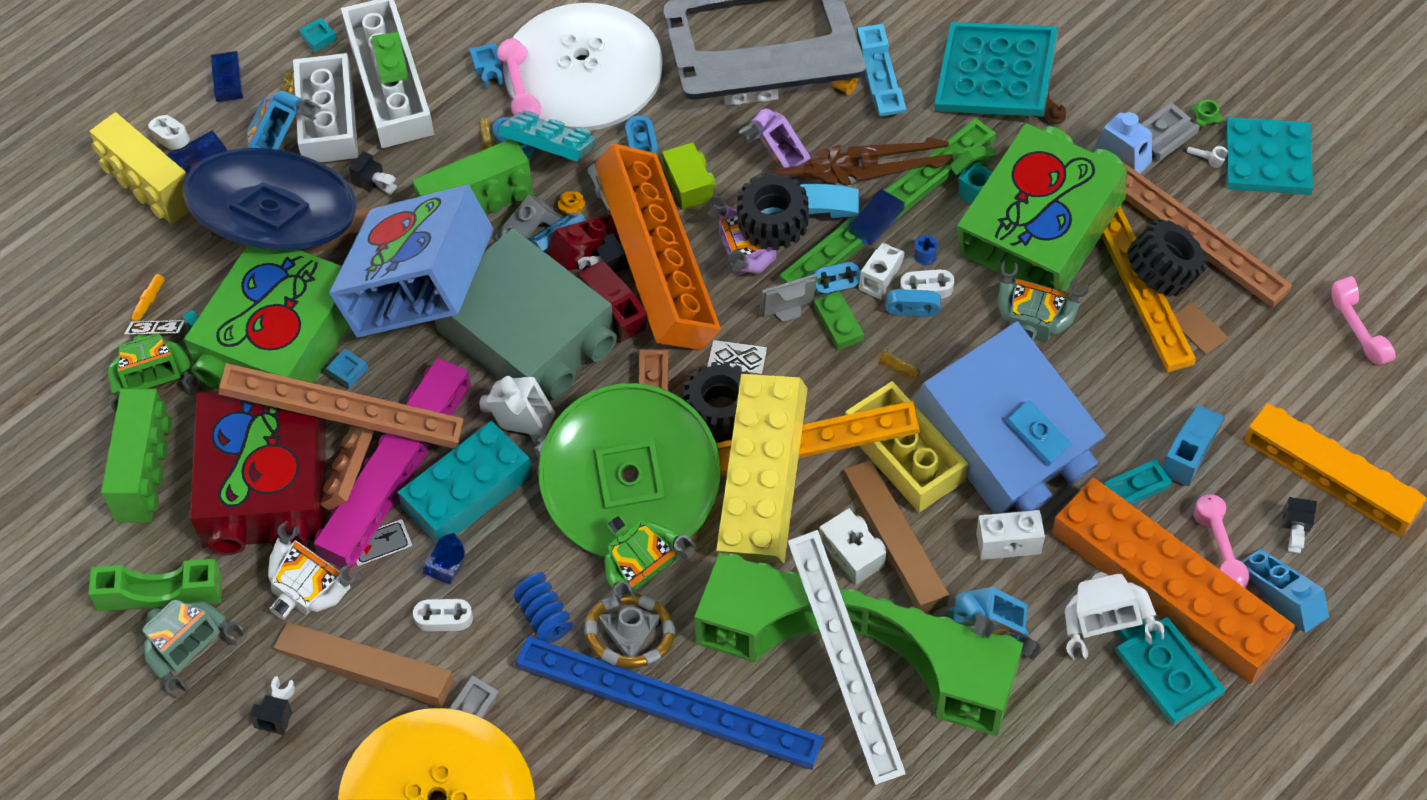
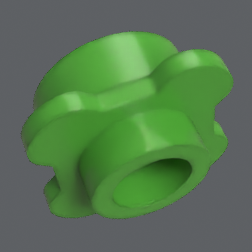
M1202 100L1199 104L1192 106L1191 112L1195 114L1197 118L1196 123L1201 127L1211 123L1219 124L1223 119V116L1219 114V105L1213 100Z

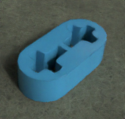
M846 262L815 269L808 276L817 274V279L830 278L828 283L820 285L816 283L815 294H825L857 286L860 282L861 271L856 264ZM850 272V278L839 280L838 274Z
M892 290L886 296V310L890 314L898 316H935L941 311V296L937 292L930 290Z

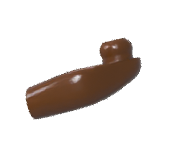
M1048 91L1043 118L1050 123L1060 124L1066 119V109L1061 104L1060 107L1050 99Z

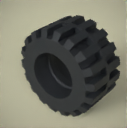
M773 172V175L763 173L760 178L754 176L750 179V184L745 183L742 186V191H739L737 196L738 227L742 231V236L745 240L750 239V244L753 246L759 244L761 249L767 250L768 247H773V250H779L780 246L788 248L791 246V242L797 243L800 240V235L804 236L807 231L806 226L809 223V202L805 188L800 187V182L797 179L792 181L790 175L779 176L778 172ZM768 208L784 210V212L776 215H768L761 211Z
M1159 219L1158 221H1152L1132 242L1127 251L1129 254L1128 261L1132 264L1131 268L1137 274V277L1150 289L1152 288L1157 293H1163L1168 297L1172 295L1177 297L1183 294L1207 268L1206 254L1201 248L1200 243L1189 231L1169 220Z
M711 362L710 367H706V365L699 367V373L694 371L690 375V380H686L685 390H683V400L699 413L709 427L714 439H718V443L724 442V439L732 440L741 374H750L747 370L742 372V367L737 364L731 367L730 362H723V365ZM715 397H727L735 401L732 405L723 408L707 404L710 399Z

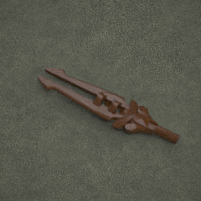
M929 137L923 143L848 147L847 152L840 154L841 145L833 146L830 151L826 148L819 150L814 158L802 163V165L774 169V172H778L779 176L787 174L791 178L804 176V178L821 180L829 185H835L837 182L842 185H851L849 177L860 181L926 165H931L937 169L951 161L953 155L947 154L878 164V157L949 146L947 141ZM859 160H862V166H859Z

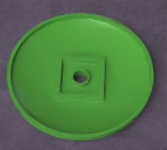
M639 383L614 384L591 391L580 397L556 419L542 447L539 461V483L547 511L560 531L580 548L605 558L606 554L609 553L607 546L615 540V537L606 526L619 515L622 516L630 528L642 520L646 524L654 522L671 528L680 535H687L690 538L695 535L710 515L718 495L720 459L716 442L706 422L683 399L669 391L651 385ZM629 467L635 468L639 473L638 478L634 482L624 481L621 477L624 469Z

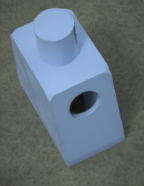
M1131 112L1119 113L1103 128L1093 151L1096 149L1108 150L1135 171L1141 173L1152 163V133L1138 123L1139 119L1136 114Z

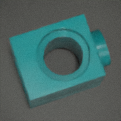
M978 162L970 169H965L958 178V196L972 204L993 172Z

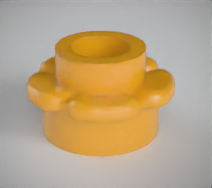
M568 191L560 196L558 207L564 215L573 212L581 213L585 207V200H583L581 193Z

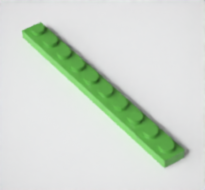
M975 118L947 141L949 142L948 147L938 148L928 156L952 154L953 159L937 169L931 165H926L910 170L861 209L859 216L851 217L779 275V281L784 284L807 277L815 269L844 263L952 176L955 172L950 166L958 159L957 154L969 146L971 148L987 147L995 141L996 133ZM824 278L817 279V283H819Z

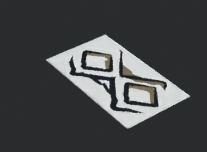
M713 340L708 367L711 366V362H717L718 365H723V362H730L731 367H734L736 364L741 366L743 372L747 370L751 373L762 374L767 347Z

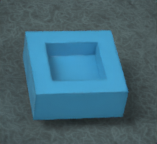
M344 349L329 364L326 371L330 377L350 389L368 370L367 362Z

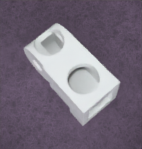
M882 243L861 270L858 290L882 300L887 286L901 267L905 252Z

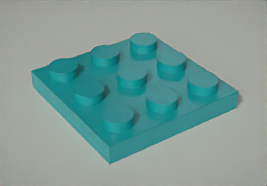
M524 110L523 113L519 112L503 122L498 132L499 136L574 161L580 160L594 148L597 139L590 136L591 132L582 128L572 130L564 127L565 123L555 119L545 121L539 119L537 113Z
M1227 117L1225 124L1226 149L1228 150L1226 156L1227 189L1303 195L1312 194L1313 171L1310 122Z

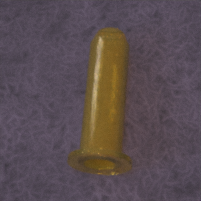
M487 117L480 118L479 126L483 142L481 150L483 151L497 145V143L493 141L489 119Z
M888 349L883 352L879 360L880 365L884 363L911 378L916 379L920 375V370L917 367L888 353Z

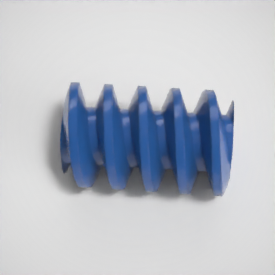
M539 572L524 579L515 589L513 596L514 600L519 604L520 610L525 614L526 620L531 623V628L536 632L537 638L552 643L567 635L574 624L567 622L570 618L569 612L562 611L564 604L561 601H556L558 594L554 591L550 592L552 590L551 583L545 582L546 575L543 572Z

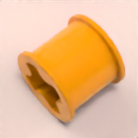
M858 78L832 81L831 88H837L845 92L846 95H850L857 85Z

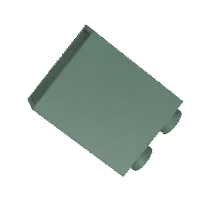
M513 228L484 252L459 313L434 320L436 330L497 380L506 376L512 378L534 377L546 398L550 396L553 399L563 396L570 389L575 380L576 371L589 359H592L594 362L604 359L613 349L617 339V335L614 332L612 304Z

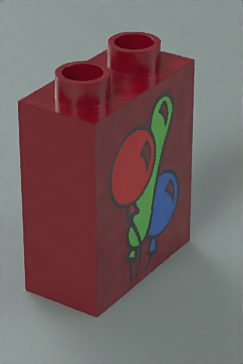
M219 392L197 393L190 520L203 548H209L217 554L233 555L242 552L246 545L270 543L274 547L276 540L280 538L278 527L285 521H288L285 531L290 535L293 534V530L297 525L300 528L299 534L290 540L291 545L295 540L303 546L306 545L307 540H314L317 532L324 528L325 508L320 505V502L324 495L323 487L325 485L326 419L218 394Z

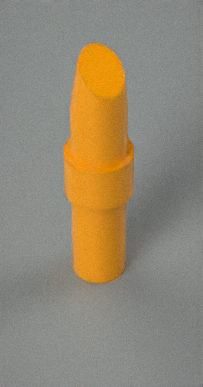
M156 274L148 288L141 294L131 317L133 321H139L149 306H152L157 293L165 282V278L162 275Z

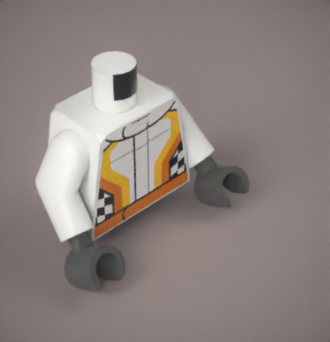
M285 521L278 527L280 538L276 540L271 552L268 568L271 591L278 596L270 610L283 620L293 608L307 615L311 611L319 612L336 606L350 589V583L358 582L362 578L361 572L357 573L353 579L350 578L348 572L353 567V564L344 566L339 571L296 540L291 545L290 540L299 534L300 528L297 525L292 535L286 533L285 526L288 521Z

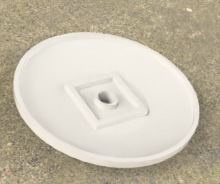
M575 3L556 7L528 21L513 37L520 41L528 50L526 59L519 65L525 93L532 95L541 105L539 119L545 121L555 119L565 123L564 127L572 130L575 128H582L588 131L602 129L632 117L652 99L662 78V52L654 33L639 18L617 7L598 3ZM580 55L588 56L585 60L576 59ZM503 63L505 86L513 100L515 94L507 65Z

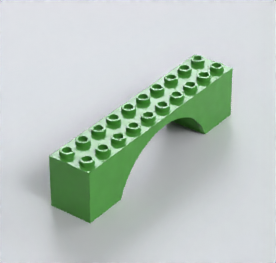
M719 553L694 617L696 645L756 662L770 649L786 640L808 633L820 632L799 573H786L776 570L766 563L756 564L746 561L736 554L726 555ZM839 588L855 634L866 636L890 647L912 665L930 692L936 718L998 737L1017 675L1024 643L1017 641L1009 635L999 636L991 634L988 639L982 634H975L972 631L973 626L968 627L958 624L951 618L931 616L918 608H904L895 605L888 599H874L864 596L863 593L857 590Z

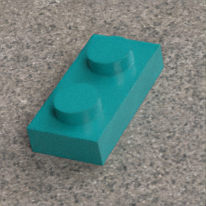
M1157 459L1104 482L1105 486L1131 505H1135L1170 489L1172 481Z

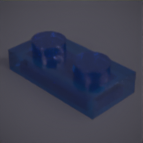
M238 51L211 55L216 102L244 98Z
M212 130L186 144L184 147L167 154V156L188 174L192 169L191 163L227 151V149Z
M881 189L849 224L848 232L872 246L904 210L905 202Z

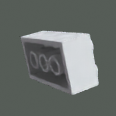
M347 53L294 59L295 96L303 100H310L321 107V109L315 107L311 111V116L315 117V120H311L301 115L299 111H296L298 146L301 155L320 163L357 158L358 147L353 79Z

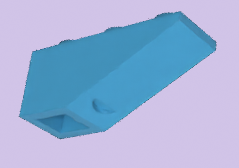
M1197 405L1166 456L1163 470L1170 479L1188 487L1190 486L1225 416Z
M1259 549L1241 561L1247 566L1249 580L1279 614L1304 633L1329 618L1325 591L1322 587L1263 549Z

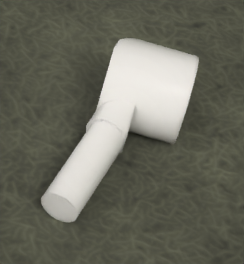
M1222 146L1215 147L1212 152L1188 147L1187 153L1208 159L1212 167L1218 168L1224 163L1228 150Z

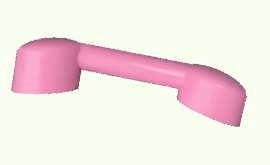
M510 38L500 44L497 56L507 65L515 94L511 102V111L514 116L519 112L523 113L524 110L537 113L540 116L541 105L532 95L525 93L519 65L526 59L528 50L520 41Z
M1349 276L1335 281L1331 288L1333 304L1344 315L1362 344L1364 354L1368 360L1376 365H1384L1394 361L1396 354L1392 344L1381 335L1371 337L1352 307L1359 301V291L1355 278Z
M1203 495L1196 502L1193 511L1194 519L1203 526L1212 527L1223 560L1220 570L1246 589L1249 581V571L1244 563L1235 559L1222 521L1227 509L1226 503L1217 495Z

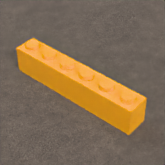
M1270 403L1265 405L1248 428L1244 443L1401 538L1417 518L1427 500V497L1422 495L1416 488L1405 485L1395 479L1389 472L1378 469L1368 463L1362 456L1353 454L1340 446L1337 441L1323 436L1310 425L1298 421L1288 415L1282 408L1275 407Z

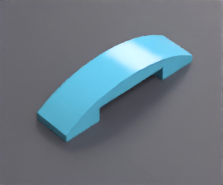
M879 24L857 28L858 42L866 63L865 76L879 117L906 113L901 88H898L888 52L889 43L884 25Z
M829 184L800 185V187L805 188L806 196H808L809 214L830 212L831 218L859 216L858 189ZM768 208L761 212L768 215H776L784 212V210Z

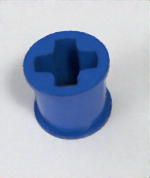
M920 236L915 242L916 251L914 258L919 264L930 265L937 258L938 242L932 236Z

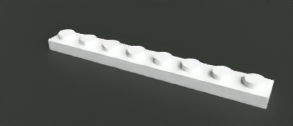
M816 530L788 540L875 785L905 775L903 764L819 532Z

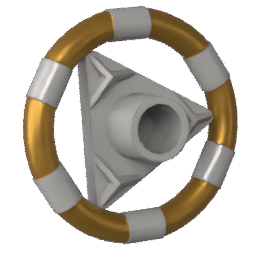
M634 593L635 598H632L630 594H625L621 597L622 605H638L655 614H643L635 607L624 608L619 614H603L619 606L615 595L601 600L589 612L584 624L585 638L591 650L603 661L623 668H639L649 666L661 660L670 650L675 639V623L663 605L645 595ZM598 619L601 626L624 656L606 649L600 643L597 637ZM660 619L663 629L661 643L655 649L637 656Z

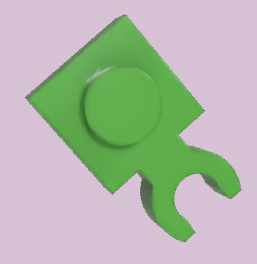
M969 146L957 154L958 159L950 167L956 175H959L965 169H970L976 162L983 166L988 165L987 160L996 157L997 153L992 146L976 148Z

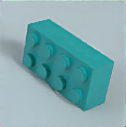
M490 421L398 491L402 509L441 548L533 477L530 458L497 425Z

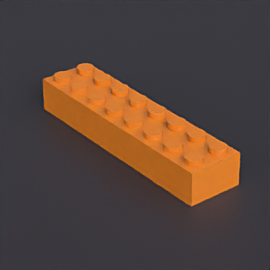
M612 143L594 165L656 343L703 350L721 331V327L656 153Z
M1093 477L1055 517L1052 530L1053 536L1101 572L1106 573L1108 576L1123 574L1127 583L1132 582L1145 589L1158 615L1162 618L1168 617L1178 630L1250 684L1289 641L1295 627L1292 622Z

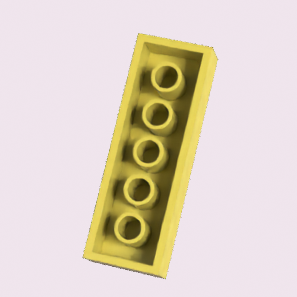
M741 374L716 550L718 553L726 555L736 554L746 561L785 563L808 389L800 377Z

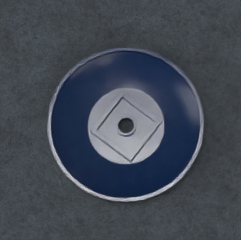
M242 148L214 154L197 163L189 171L184 182L183 196L185 204L198 222L226 239L257 248L296 250L328 243L348 230L356 212L355 195L349 184L338 173L311 158L277 149Z

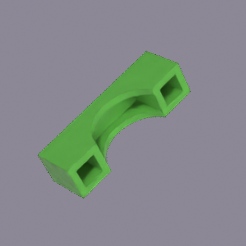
M215 559L184 561L179 569L165 574L138 573L123 565L91 567L89 596L97 611L165 607L173 600L183 603L205 601L209 604L221 603L223 575Z

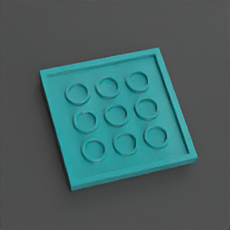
M951 22L934 103L935 111L1044 117L1058 37V26Z

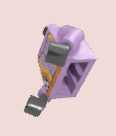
M770 109L761 110L750 124L739 129V134L744 133L747 137L746 144L760 138L771 157L782 168L799 166L811 159L785 116L772 112Z
M712 196L707 202V205L711 206L708 213L712 218L720 216V237L728 256L726 261L731 264V270L734 272L735 277L747 272L761 274L776 259V250H773V247H768L767 250L761 249L759 244L753 246L750 244V239L745 240L742 236V231L738 227L737 210L727 206L721 196Z

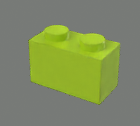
M692 142L662 152L663 170L681 209L708 202L713 196V188H716V182L712 172L707 173L706 160L702 151L698 152Z

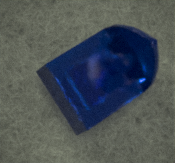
M455 533L447 534L438 541L424 565L422 574L451 585L465 558L464 546Z

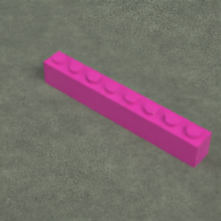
M437 358L432 367L429 366L425 370L423 380L418 388L411 391L406 405L452 416L471 387L468 370ZM389 433L383 434L372 457H368L365 460L362 472L354 482L348 501L335 507L326 526L317 532L314 546L318 556L340 568L351 564L354 567L399 498L398 491L408 484L433 444Z

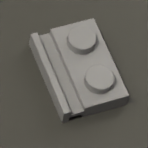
M1172 102L1141 124L1152 133V152L1159 161L1196 135L1200 127L1198 124H1193L1190 121L1191 118Z

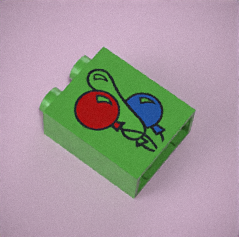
M1025 123L957 225L959 255L999 274H1002L1001 265L1004 261V271L1008 274L1015 271L1016 262L1018 271L1012 277V280L1015 281L1017 278L1066 292L1071 281L1075 278L1125 200L1127 168L1123 166L1120 158L1114 153L1105 149H1096L1094 152H1090L1073 144L1068 134L1056 127L1048 126L1041 130Z
M247 245L184 339L194 364L191 369L194 376L202 383L219 389L226 363L314 383L350 327L329 294L342 266L298 249L273 250Z

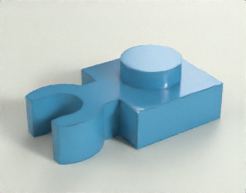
M496 43L470 49L476 74H482V82L485 88H489L488 80L491 78H496L499 85L503 84L502 72L500 71L503 69L502 62L497 56L498 49Z

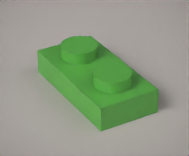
M399 32L372 36L381 84L408 79Z
M840 291L814 300V308L837 350L864 341V333Z

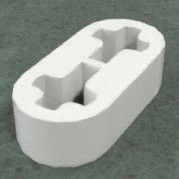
M168 115L158 116L148 124L153 138L170 150L180 149L190 141L184 125Z
M941 269L908 272L901 278L900 289L935 291L943 299L952 294L954 277L949 271ZM943 281L945 287H940L939 283L937 282ZM914 283L917 289H911L909 284Z
M462 599L423 600L417 603L413 610L415 624L422 631H461L468 628L473 621L471 606ZM457 610H462L463 615H461L459 620H455L454 615H456ZM426 611L432 612V615H430L429 620L423 619V616H425Z

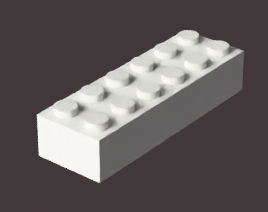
M373 0L341 8L345 28L381 148L435 135L430 111L395 1ZM398 31L408 79L381 84L372 36Z

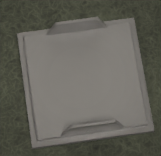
M810 275L762 290L759 316L765 317L775 314L781 322L801 317V306L811 303L814 299L818 275Z

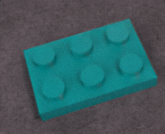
M1166 617L1159 621L1164 626L1163 640L1158 631H1151L1152 644L1148 643L1145 639L1144 630L1117 646L1115 653L1172 726L1222 697L1226 689L1171 620Z

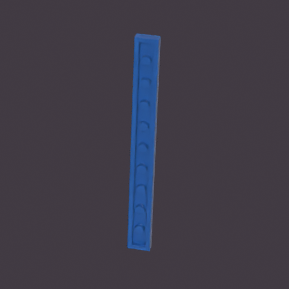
M530 636L527 637L516 660V667L518 669L813 770L823 744V736Z

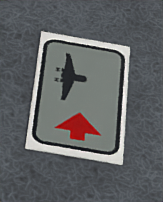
M401 519L379 527L357 560V565L366 564L413 546L403 520Z

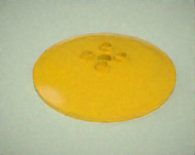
M430 708L409 712L391 719L373 731L359 745L350 758L342 776L338 800H428L431 792L441 791L446 795L447 800H535L530 770L524 757L511 739L499 728L476 715L445 708Z

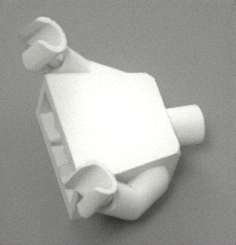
M506 376L495 382L489 395L481 397L480 409L482 412L492 413L501 428L529 434L535 445H537L533 449L540 459L542 447L547 437L546 432L556 413L534 377L512 378Z
M1100 572L1096 573L1091 580L1081 582L1078 585V594L1073 596L1065 608L1067 635L1071 636L1066 649L1071 659L1074 660L1073 652L1076 648H1082L1084 659L1088 657V649L1081 640L1080 635L1086 638L1142 625L1144 620L1146 622V641L1152 644L1151 631H1158L1163 640L1164 626L1154 619L1156 613L1147 591L1132 582L1127 583L1123 574L1108 576L1106 573Z

